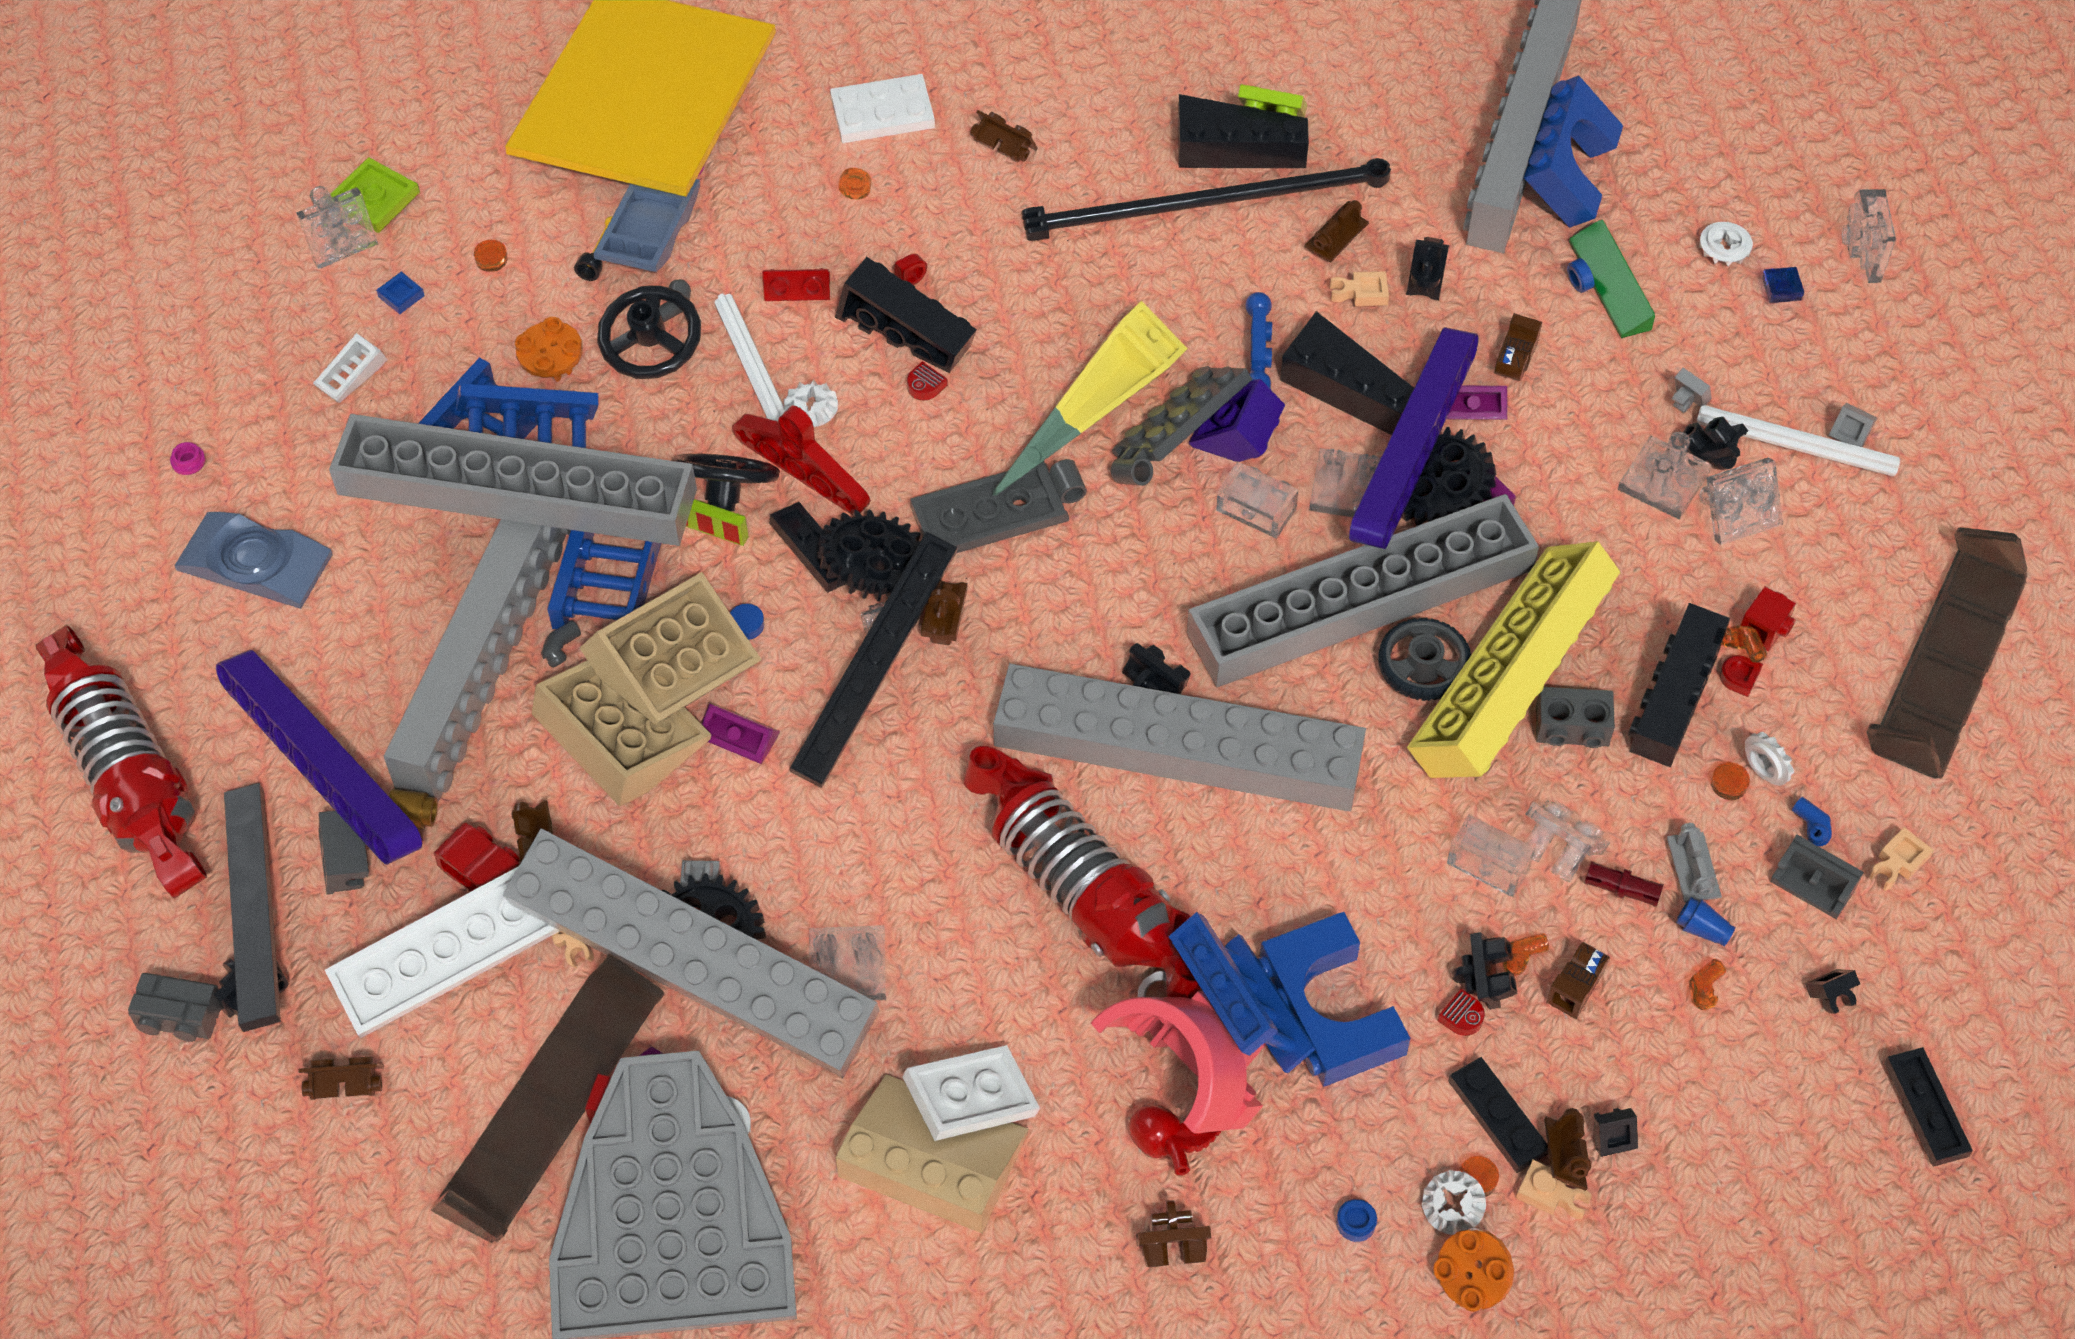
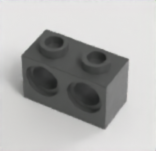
M1544 687L1538 695L1536 703V742L1548 743L1553 746L1573 744L1584 745L1589 748L1609 747L1615 728L1613 691ZM1552 717H1558L1562 720H1555ZM1588 719H1593V720H1596V721H1598V722H1597V723L1591 722V721H1589Z

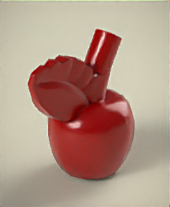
M1158 1105L1142 1106L1135 1111L1128 1124V1132L1135 1145L1146 1156L1151 1158H1162L1169 1155L1174 1172L1179 1176L1185 1175L1190 1171L1185 1152H1199L1203 1148H1207L1210 1143L1215 1141L1216 1136H1219L1221 1131L1193 1133L1183 1122H1180L1174 1113Z

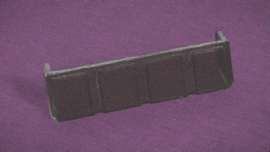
M1963 527L1956 530L1954 536L1958 551L1881 724H1870L1867 729L1871 749L1876 755L1931 778H1943L1960 739L1961 730L1966 725L1983 685L1985 674L1990 669L2005 634L2006 625L2014 613L2026 584L2027 564L2021 539L2014 533Z
M608 954L592 971L512 1091L431 1209L432 1212L490 1243L501 1240L507 1233L508 1226L585 1112V1107L597 1074L609 1076L654 1006L665 995L664 992L625 963Z

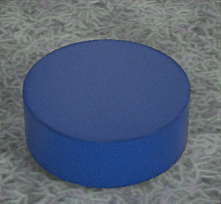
M1582 258L1568 263L1567 274L1569 280L1578 292L1584 293L1594 288L1593 274Z
M741 604L732 609L730 614L748 640L754 639L762 633L765 624L760 608L753 604Z
M1359 1199L1349 1200L1338 1211L1337 1229L1347 1240L1353 1242L1365 1241L1375 1231L1377 1214L1368 1202Z

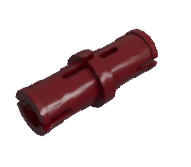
M1591 861L1584 882L1586 885L1589 884L1616 893L1617 898L1623 899L1626 896L1657 907L1664 884L1631 875L1632 871L1625 869L1622 872Z

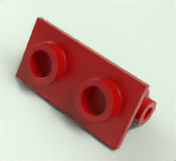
M823 268L763 270L764 300H830V271Z

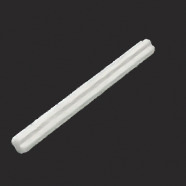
M721 293L718 295V299L715 300V306L767 419L778 421L779 417L786 411L733 296Z
M1706 405L1701 406L1697 417L1699 425L1707 427L1708 423L1714 418L1724 416L1731 426L1741 423L1745 425L1749 431L1746 435H1743L1744 437L1889 476H1895L1900 465V458Z

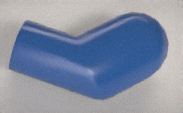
M1801 797L1793 806L1792 812L1806 821L1808 840L1817 846H1824L1832 837L1830 816L1806 798Z

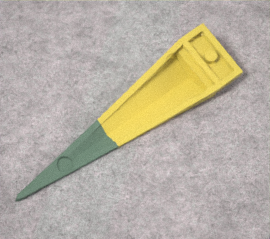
M1142 301L1112 329L996 486L993 495H998L1154 381L1188 349Z

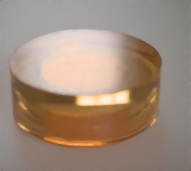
M848 168L840 175L839 190L847 198L854 200L863 199L870 193L872 179L863 169Z
M498 240L482 241L474 249L476 265L483 271H498L508 261L506 247Z
M1733 762L1720 764L1715 769L1711 779L1713 791L1719 797L1726 800H1736L1743 797L1750 783V776L1747 770Z
M1473 1156L1463 1162L1460 1172H1466L1474 1177L1483 1188L1485 1197L1491 1195L1495 1191L1499 1180L1497 1166L1490 1159L1483 1156Z

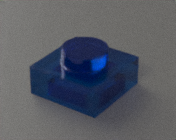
M1797 267L1764 269L1762 280L1769 303L1802 300L1804 289Z

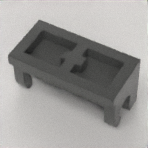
M336 811L319 812L318 832L326 895L364 887V881L360 878L368 877L369 874L365 843Z
M1796 835L1778 863V868L1770 882L1837 920L1855 892L1864 872L1801 836Z

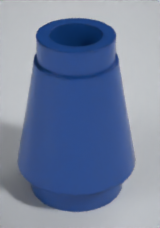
M1692 897L1688 899L1676 920V923L1683 927L1682 931L1722 946L1728 943L1736 928L1729 924L1726 919L1703 899L1697 901Z

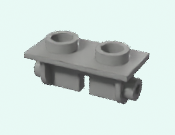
M1686 823L1681 826L1679 835L1667 836L1684 903L1690 897L1697 901L1700 899L1721 898V892L1704 833L1699 828H1696L1694 823Z

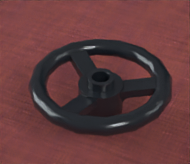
M641 286L621 294L606 308L598 323L597 344L604 360L618 373L635 379L660 378L677 371L692 358L701 339V319L695 305L681 292L664 286ZM661 299L674 303L684 312L688 322V337L685 343L666 332L659 311ZM632 304L627 313V322L630 330L610 341L611 327L616 317L627 306ZM638 343L646 347L659 344L673 353L674 356L657 365L638 366L624 361L618 354Z
M703 453L680 454L674 456L671 460L693 464L695 477L707 481L705 500H708V504L731 512L735 511V506L740 501L741 483L774 482L780 475L779 468L770 463L737 456Z

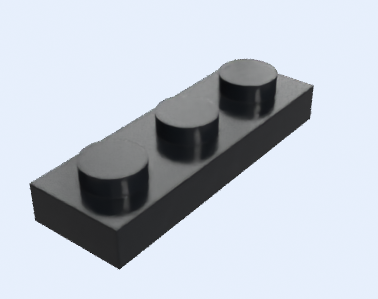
M797 502L770 514L769 524L828 593L839 588L836 586L838 578H827L828 569L820 568L821 559L817 558L819 549L817 546L823 529L803 505Z
M1924 1047L1888 1056L1884 1064L1932 1166L1969 1157L1973 1151Z
M1482 1057L1449 1076L1448 1082L1516 1173L1530 1166L1532 1160L1538 1161L1549 1154L1546 1141Z

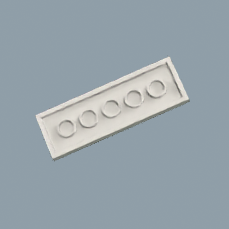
M518 867L325 969L338 998L360 1038L560 932V930L510 905L503 896Z

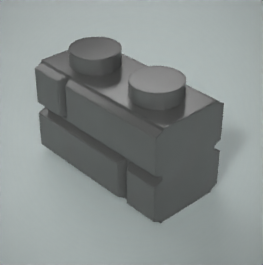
M142 973L136 987V994L133 995L129 1005L128 1014L136 1028L148 1035H158L160 1031L173 1033L178 1039L188 1042L195 1041L196 1037L209 1039L216 1025V1018L219 1017L222 1008L214 996L219 989L217 985Z

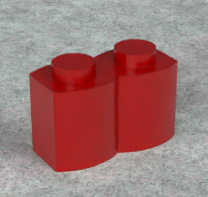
M468 823L460 826L434 852L437 866L453 880L465 886L470 892L518 867L520 858L509 847L504 846L501 848L492 843L493 838L481 826L474 828Z

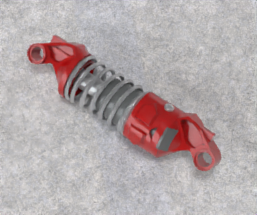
M65 625L35 644L36 650L45 661L44 676L50 690L47 695L46 708L57 729L63 734L66 746L70 747L69 752L73 759L77 760L76 765L78 769L84 773L83 778L86 784L91 786L90 791L93 795L91 806L101 825L107 827L109 832L114 835L121 849L130 853H150L157 878L166 891L175 899L207 878L206 871L196 856L190 850L184 852L180 849L184 833L193 822L195 813L188 799L189 788L179 769L175 768L171 761L166 759L160 746L157 745L153 733L150 732V728L143 719L144 717L140 709L136 707L137 704L133 696L130 695V691L120 672L111 666H89L80 659L82 653L85 652V648L71 627ZM125 708L129 710V714H122ZM71 729H81L79 732L71 731ZM81 737H84L81 745H79L78 741L81 739Z
M978 746L971 750L963 781L965 787L972 793L980 795L989 793L997 796L998 805L992 827V838L1008 855H1017L1016 863L1020 867L1029 866V877L1031 879L1040 878L1039 887L1043 891L1052 890L1051 899L1054 903L1063 902L1062 911L1069 915L1071 921L1082 931V939L1097 956L1101 957L1104 954L1115 967L1141 965L1163 968L1166 972V992L1168 997L1192 999L1197 991H1202L1168 937L1187 921L1190 915L1173 908L1169 903L1170 898L1168 894L1162 889L1157 891L1153 887V878L1140 867H1133L1127 860L1120 859V854L1116 848L1108 847V841L1105 837L1096 835L1094 826L1085 823L1083 815L1080 812L1073 811V806L1068 800H1062V794L1054 786L1052 774L1028 769L1017 758L1012 759L1000 750L989 746ZM1062 806H1064L1067 811L1060 813ZM1067 818L1063 829H1060L1055 824L1058 820ZM1073 818H1076L1079 823L1071 825ZM1085 829H1086L1091 835H1088V836H1087V835L1084 833ZM1036 846L1038 850L1034 853L1032 859L1024 861L1022 858L1024 852ZM1043 861L1042 872L1036 873L1034 871L1035 865ZM1046 879L1051 883V885L1046 884Z

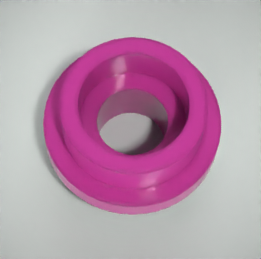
M190 442L178 444L172 450L170 457L173 470L181 475H191L202 469L206 460L203 450Z

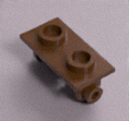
M977 110L976 113L981 122L979 125L974 124L970 131V135L974 136L976 142L994 150L999 140H1001L1002 143L998 148V152L1016 162L1027 160L1030 154L1029 147L1037 151L1038 147L1032 139V133L1020 125H1016L1013 128L1005 124L1006 120L998 114L990 112L987 115Z
M1356 200L1352 202L1347 201L1304 247L1331 263L1369 224V221L1361 217L1362 205Z
M546 800L542 801L535 808L529 807V804L526 802L517 803L511 813L516 834L526 836V838L520 837L517 840L520 864L540 829L553 834L552 821Z
M372 1057L349 1058V1065L334 1066V1059L310 1061V1068L298 1069L299 1073L308 1074V1081H302L303 1097L310 1096L311 1100L339 1097V1083L345 1082L346 1097L374 1096L375 1092L382 1091V1077L375 1076V1069H384V1065L373 1064Z
M1575 1108L1565 1110L1558 1121L1546 1116L1544 1122L1552 1178L1586 1191L1588 1189L1586 1176L1591 1169V1161L1588 1158L1586 1141L1581 1139L1585 1135L1583 1126L1585 1122L1584 1116Z

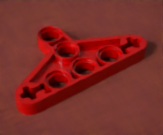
M790 406L779 417L778 421L744 414L732 425L734 435L742 444L846 512L853 515L854 510H858L861 513L870 504V497L863 487L815 441L813 422L809 415L800 407Z

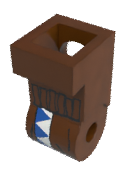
M1513 314L1508 333L1497 359L1495 374L1517 381L1522 380L1539 341L1542 327L1541 321Z
M1582 942L1571 961L1566 964L1561 974H1558L1551 985L1546 1003L1577 1019L1609 963L1610 956ZM1560 995L1566 997L1574 1003L1565 1002Z

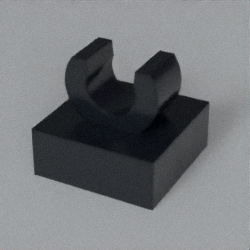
M1836 969L1805 983L1810 998L1823 999V1007L1826 1012L1836 1014L1839 1012L1836 1005V999L1839 995L1842 997L1845 1006L1856 1005L1855 994L1850 989L1860 985L1855 970Z
M1616 1108L1613 1109V1112L1601 1115L1599 1112L1594 1113L1595 1148L1601 1157L1638 1149L1637 1116L1632 1108L1623 1110Z

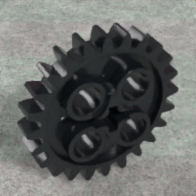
M1446 427L1444 433L1438 436L1403 512L1404 520L1407 522L1414 517L1416 526H1419L1425 520L1430 522L1484 502L1483 499H1492L1491 488L1496 487L1495 475L1497 474L1492 453L1487 452L1485 443L1477 444L1474 434L1465 439L1463 429H1460L1455 436L1451 435L1450 427ZM1463 488L1462 490L1454 491L1455 489Z
M854 510L852 518L848 514L842 513L840 520L832 518L830 526H824L817 546L819 548L817 558L821 559L820 568L828 569L827 578H838L837 587L847 584L850 586L849 594L859 590L863 599H866L870 593L874 594L877 601H880L882 595L886 594L889 597L921 542L919 541L921 533H910L911 524L909 523L903 526L898 525L899 517L897 516L890 521L886 519L885 512H882L879 517H874L871 510L867 511L866 516H862L858 510Z
M704 873L701 883L696 884L694 878L690 875L688 876V886L683 887L678 881L674 882L675 893L671 894L666 890H662L692 907L700 908V911L719 921L728 915L737 917L735 922L729 926L756 940L766 937L765 929L760 927V925L765 923L763 914L756 913L760 909L757 900L749 901L751 895L747 888L738 893L739 886L736 880H733L726 887L723 875H719L715 883H710L708 874Z

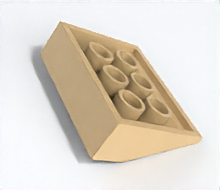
M702 572L600 629L580 647V650L599 678L654 725L762 660Z
M588 660L536 684L531 714L619 807L648 793L711 739V734L685 707L654 725L600 679Z
M886 1074L852 1123L836 1156L838 1177L983 1234L1029 1129L1011 1122L934 1141L905 1081Z

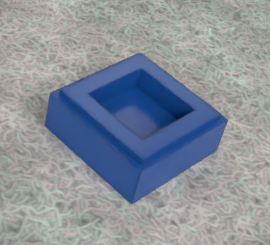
M402 271L376 290L378 297L398 314L403 313L425 296L423 288Z

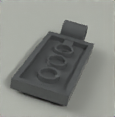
M1205 366L1196 370L1192 374V379L1187 384L1172 391L1170 398L1163 405L1152 409L1147 414L1148 418L1140 425L1129 429L1125 433V438L1111 449L1113 454L1118 457L1111 466L1113 480L1118 484L1143 486L1148 484L1153 477V466L1150 461H1161L1246 386L1252 380L1246 368H1231L1229 366L1223 368Z
M1065 459L1055 463L1051 467L1050 472L1047 464L1044 461L998 495H993V491L1008 471L911 498L910 505L922 537H924L927 531L958 547L957 553L1067 522L1069 521V515L1062 503L1069 504L1081 500L1086 495L1087 489L1075 462ZM1016 500H1023L1026 504L1017 506L1013 503Z

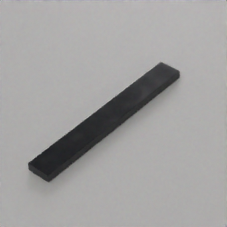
M926 531L790 767L791 773L820 788L823 787L927 606L931 592L936 590L955 557L958 547Z
M260 783L224 792L238 1025L243 1032L281 1022L264 790Z

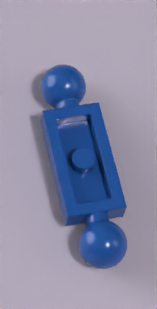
M1255 292L1247 298L1245 303L1246 311L1252 317L1249 374L1252 378L1251 381L1261 379L1271 388V380L1265 373V368H1271L1272 348H1266V342H1271L1272 322H1266V316L1271 311L1272 302L1265 293Z

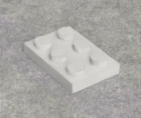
M923 74L830 89L842 143L935 128V118Z
M1007 1045L909 1067L902 1076L934 1141L1036 1116L1040 1109Z

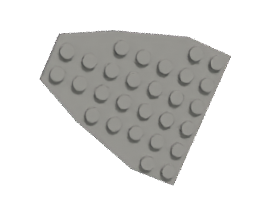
M699 1050L620 1058L585 1135L549 1258L552 1339H602L797 1319L792 1239L744 1124Z

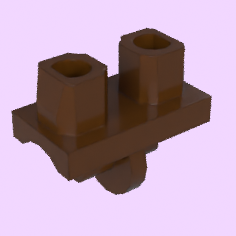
M940 581L936 590H933L929 597L922 623L921 636L930 637L932 643L950 645L952 641L957 640L968 583Z
M1174 1200L1166 1201V1212L1151 1214L1152 1226L1167 1225L1168 1230L1139 1232L1136 1234L1137 1246H1142L1147 1267L1169 1265L1167 1243L1182 1242L1184 1264L1206 1262L1207 1240L1211 1239L1210 1226L1178 1229V1223L1192 1222L1191 1210L1176 1211Z

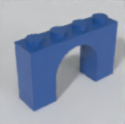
M1579 75L1568 80H1561L1551 89L1548 104L1543 114L1540 129L1536 136L1524 179L1569 228L1595 219L1602 199L1600 191L1578 167L1572 152L1571 137L1590 158L1616 149L1623 129L1622 123Z
M1345 912L1261 942L1260 957L1257 958L1316 1048L1314 1052L1305 1058V1062L1312 1076L1317 1075L1323 1087L1406 1056L1411 1039L1394 1006L1355 1021L1338 1022L1327 1019L1317 1013L1307 1001L1304 989L1314 977L1356 961L1358 958L1360 941Z

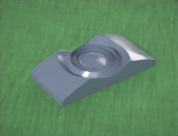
M695 180L687 197L630 184L594 251V259L657 272L670 258L681 227L690 219L699 192L700 180Z
M207 512L176 562L175 568L183 573L301 609L333 554L331 549L293 530L267 528L241 514Z

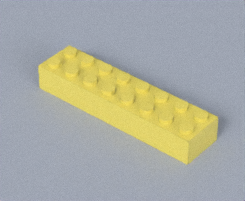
M1599 541L1547 547L1407 746V749L1430 778L1482 777L1489 770L1492 760L1508 742L1509 735L1518 722L1525 717L1527 709L1535 697L1542 692L1544 684L1552 672L1559 667L1561 659L1569 647L1576 642L1578 634L1586 622L1593 617L1595 609L1603 597L1610 592L1612 584L1620 574V570Z

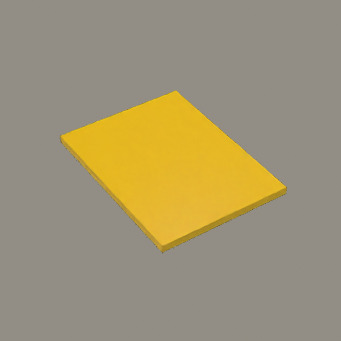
M593 0L505 145L506 154L687 197L776 33L775 24L669 0Z

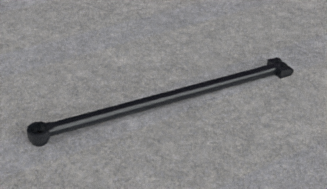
M1375 158L1368 161L1366 165H1361V167L1045 214L1044 206L1026 208L1021 214L1024 220L1027 239L1029 241L1049 239V230L1363 182H1368L1374 188H1381L1390 180L1391 168L1386 160Z

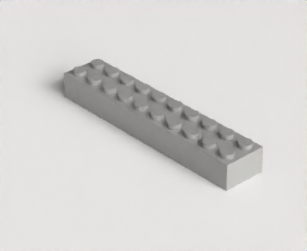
M1582 0L1534 1V5H1538V7L1531 8L1527 26L1531 27V29H1524L1520 48L1524 50L1523 52L1517 51L1512 70L1516 71V74H1509L1505 93L1509 95L1506 97L1502 96L1497 115L1502 117L1501 119L1498 118V120L1495 119L1493 122L1490 138L1494 139V141L1487 142L1482 161L1486 162V165L1479 166L1474 184L1478 188H1475V190L1471 189L1467 209H1471L1472 212H1467L1463 230L1468 231L1466 245L1505 253L1527 184L1524 176L1528 161L1531 157L1543 114L1548 104L1551 89L1560 80L1576 30Z
M350 414L329 468L337 495L680 546L697 491L693 464L356 414Z
M1504 494L1394 534L1386 549L1364 545L1188 609L1187 634L1216 687H1220L1528 573L1535 565L1539 546L1508 496Z
M500 520L384 754L395 789L428 793L429 797H436L437 802H439L443 792H448L452 784V773L457 762L461 763L466 755L467 741L471 733H475L480 726L481 712L485 704H489L493 699L495 683L499 675H503L506 672L509 654L513 646L519 644L523 632L522 627L526 618H530L533 615L537 595L540 589L544 590L549 580V570L553 562H558L563 548L562 543L566 535H570L571 530Z
M1010 663L993 723L994 746L1349 812L1352 810L1366 728Z
M540 829L503 893V896L510 905L842 1078L845 1076L880 1011L876 1001L543 829Z

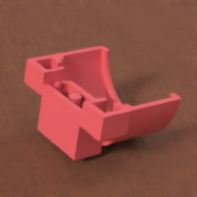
M1197 991L1192 999L1184 997H1137L1122 1000L1104 1009L1091 1021L1092 1026L1099 1033H1102L1107 1027H1127L1130 1031L1136 1032L1139 1037L1144 1036L1149 1031L1154 1037L1150 1042L1154 1048L1169 1046L1198 1077L1196 1099L1189 1115L1183 1122L1193 1133L1243 1129L1263 1107L1255 1098L1256 1091L1247 1083L1246 1068L1266 1044L1264 1043L1250 1056L1242 1053L1203 991Z

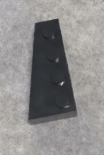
M1179 94V168H1306L1309 146L1308 118Z
M867 256L844 283L835 318L843 322L850 318L860 323L858 329L868 334H871L874 330L884 335L887 343L896 348L903 346L911 348L913 356L948 373L952 371L971 347L977 331L966 319L957 317L945 309L939 301L930 299L918 291L913 284L900 279L883 264L874 262Z
M1317 311L1282 355L1280 381L1390 435L1393 434L1414 390L1413 386Z
M1691 603L1688 604L1676 635L1671 633L1663 652L1667 654L1665 662L1659 661L1652 677V681L1656 682L1654 689L1647 688L1640 705V708L1645 710L1642 718L1635 716L1628 733L1629 737L1634 738L1630 749L1631 753L1671 768L1718 657L1730 621L1729 617Z

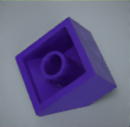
M1261 379L1250 381L1194 431L1189 444L1193 448L1235 462L1258 458L1267 450V443L1273 430L1280 422L1279 418L1285 404Z

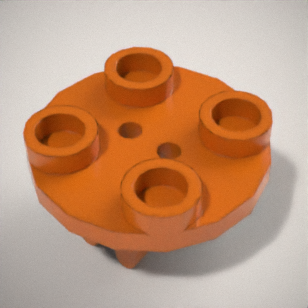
M558 317L546 318L543 322L529 327L515 339L516 358L522 369L534 376L542 378L553 377L556 382L561 380L562 374L570 375L572 373V368L578 364L583 354V343L577 330L567 323H562Z
M1477 1228L1458 1231L1448 1238L1438 1254V1260L1434 1263L1433 1268L1434 1275L1440 1281V1285L1448 1297L1459 1306L1471 1312L1494 1307L1506 1298L1513 1285L1514 1266L1510 1252L1502 1240L1489 1231ZM1479 1260L1482 1262V1267L1478 1264ZM1469 1272L1472 1273V1278L1469 1277Z

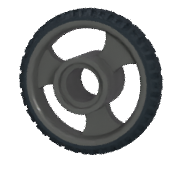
M1428 618L1408 619L1407 622L1403 621L1397 624V626L1388 631L1380 645L1378 663L1384 679L1395 691H1399L1400 694L1406 697L1410 696L1412 699L1431 701V699L1437 700L1442 698L1470 658L1471 653L1465 638L1454 627H1450L1449 624L1443 621L1439 622V620H1434L1433 618L1431 620ZM1411 635L1413 639L1409 644L1407 658L1401 661L1392 660L1391 652L1395 644L1404 637ZM1435 636L1444 639L1454 648L1459 661L1451 662L1443 659L1444 645ZM1439 675L1444 679V682L1438 684L1423 685L1435 681ZM1409 677V678H1411L1413 681L1418 682V683H1423V684L1414 683V682H1412V681L1407 680V678Z

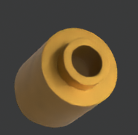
M391 789L388 796L414 823L417 829H424L425 826H434L438 808L436 797H429V794L424 792Z

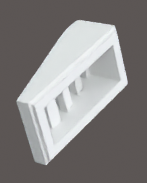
M356 333L313 384L340 403L378 371L388 359L380 349ZM362 354L366 356L363 360L359 358ZM355 363L358 366L353 370L349 365ZM342 371L350 375L346 380L339 375ZM334 379L341 386L335 389L328 383Z

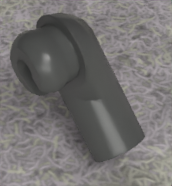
M683 279L673 280L669 288L681 292L690 300L691 288L687 281ZM666 302L659 306L663 322L683 312L671 302Z
M573 620L550 633L545 639L541 655L543 659H547L549 666L553 668L566 661V655L561 650L563 646L581 635L578 626Z

